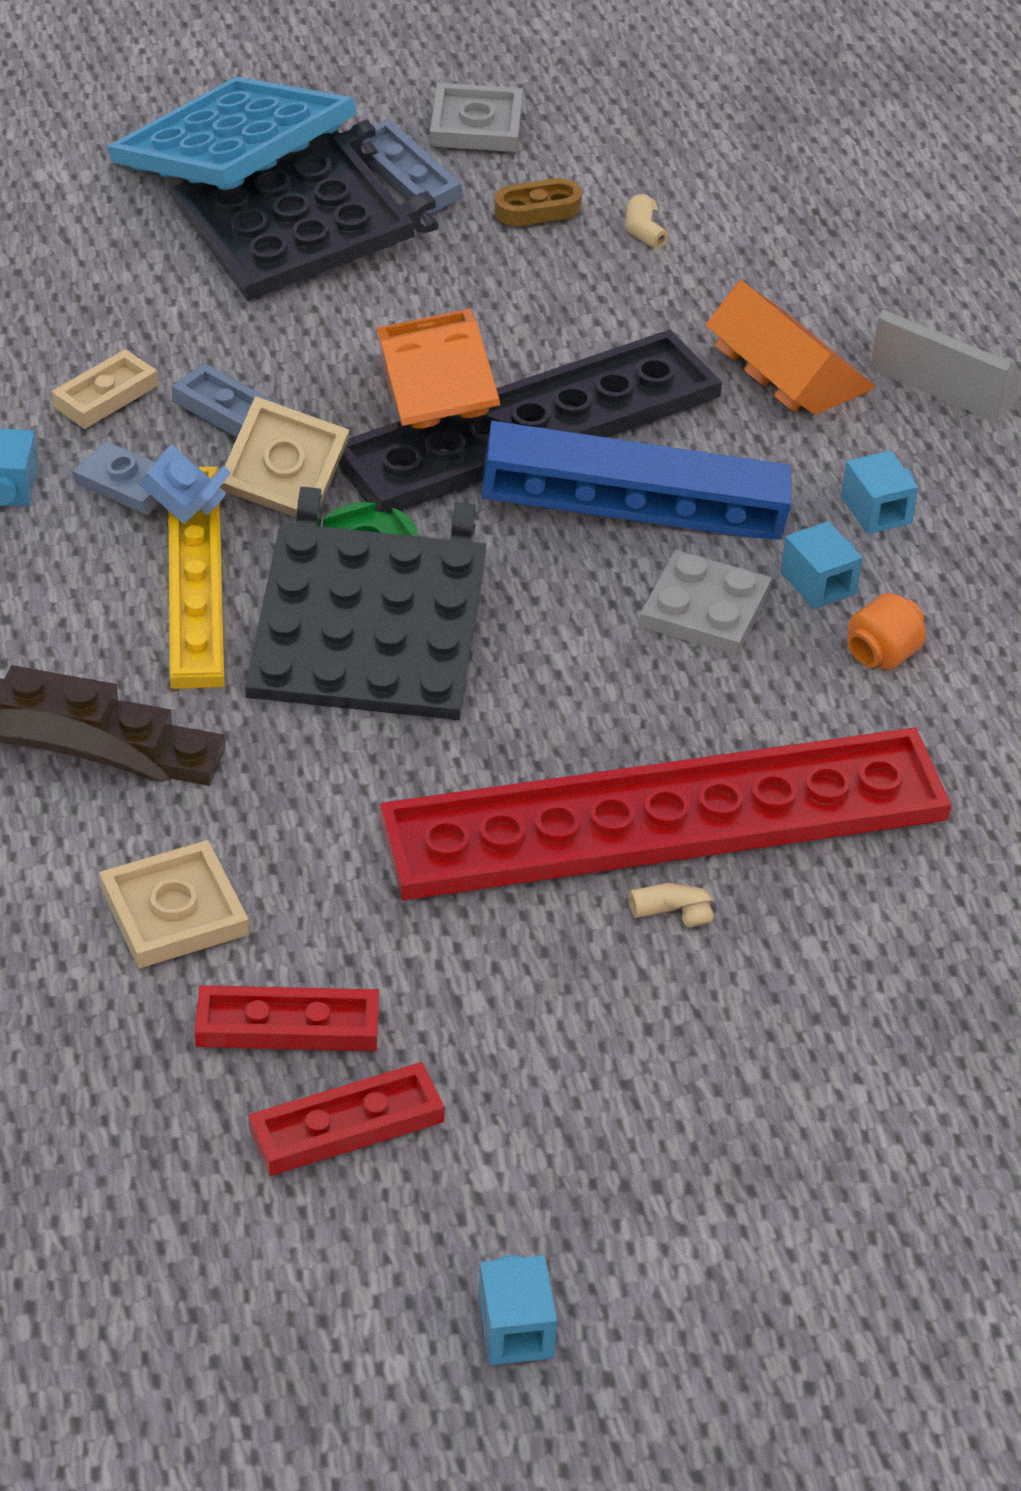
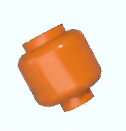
M894 593L879 595L852 615L848 623V648L853 657L868 668L877 666L884 670H892L920 650L926 639L924 615L920 607L914 601Z

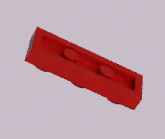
M199 985L195 1022V1047L377 1051L379 989Z
M419 1062L248 1114L249 1131L270 1177L444 1123L445 1106L423 1062Z

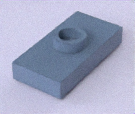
M107 441L101 444L72 470L77 484L145 515H148L160 504L138 484L154 464V461Z

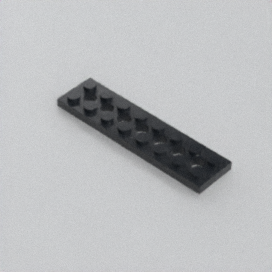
M669 329L498 387L496 390L500 406L490 407L489 411L482 416L463 418L460 414L440 418L438 424L426 428H413L411 424L402 426L401 421L351 437L346 444L338 465L370 503H376V511L391 514L392 508L402 510L483 481L484 461L489 436H482L480 434H489L491 421L609 437L721 397L722 381ZM565 404H571V405L577 406V407H569V406H566ZM529 418L531 420H534V422H529L522 419ZM445 448L452 451H439L437 449ZM402 463L409 466L399 467L392 464Z

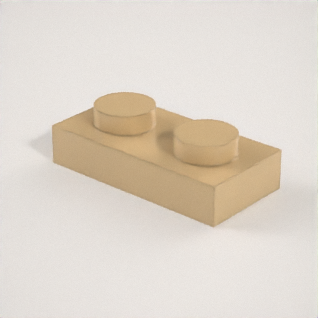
M124 349L52 390V407L86 429L158 387V370Z

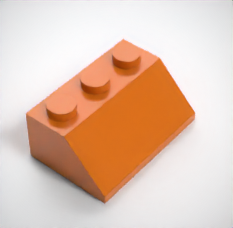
M742 280L738 281L705 324L706 327L719 337L714 344L717 348L736 362L742 356L748 361L744 371L765 387L770 381L775 384L778 389L773 395L794 412H797L802 406L816 415L871 391L876 386L785 310Z

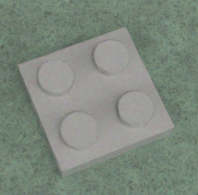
M437 83L430 127V146L517 152L523 88Z
M675 550L640 612L639 627L738 656L771 591L772 577Z

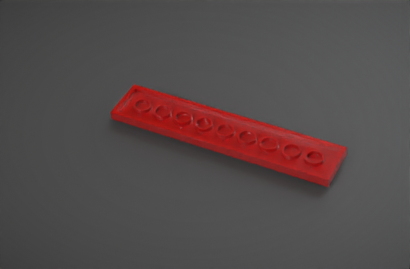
M913 727L381 802L380 821L402 901L948 821L951 803L917 728Z

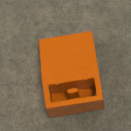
M471 308L376 328L387 385L402 426L411 424L413 428H426L438 424L440 418L460 414L463 418H473L486 414L490 407L500 406L499 396L478 323Z

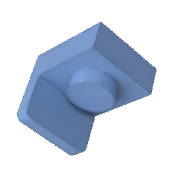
M171 444L158 457L138 484L185 524L199 510L207 516L226 495V492L220 486L231 472L223 465L209 478Z

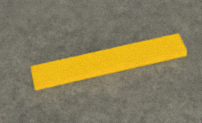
M216 466L198 467L209 478L219 470V467ZM219 502L207 516L199 510L185 524L168 511L171 689L225 687Z

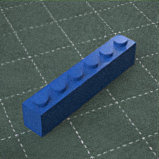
M491 421L484 461L481 498L750 538L781 540L791 507V465Z

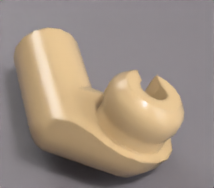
M646 194L635 195L626 205L625 229L629 234L656 250L667 243L669 233L652 221L654 219L653 210L658 211L656 201Z
M665 883L629 890L628 902L634 918L682 910L683 923L687 927H695L711 923L714 917L710 907L713 899L703 888Z

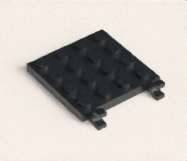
M368 119L353 125L347 131L339 133L337 130L317 136L309 141L307 148L297 152H289L277 159L275 166L248 175L238 187L223 190L219 189L216 185L202 182L190 183L188 180L171 186L174 202L247 301L415 237L414 229L419 233H429L438 230L437 220L430 212L425 213L436 208V201L427 190L413 196L408 202L399 205L363 162L373 160L372 155L378 153V149L371 141L364 142L366 139L376 136L375 127Z
M300 487L296 524L280 523L245 684L246 698L460 720L486 561V543L473 542L476 504L455 502L451 538L448 540L320 527L323 516L322 509L319 508L321 488Z

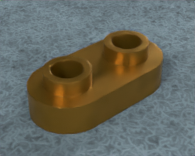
M552 178L508 185L500 188L494 197L495 217L500 222L511 226H524L576 216L582 208L581 186L565 178Z

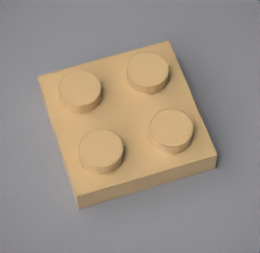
M255 396L225 464V467L231 473L220 488L226 493L297 517L300 487L321 488V506L349 440V429Z
M209 840L99 872L100 888L138 969L249 935V919Z

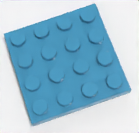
M236 76L108 145L107 148L112 163L129 166L136 171L147 170L157 172L163 177L175 176L188 179L190 183L202 182L216 185L219 189L226 190L240 186L244 182L245 177L256 171L266 170L275 166L277 159L287 153L307 148L309 141L317 136L337 131L341 128L342 122L355 116L357 113L353 97Z

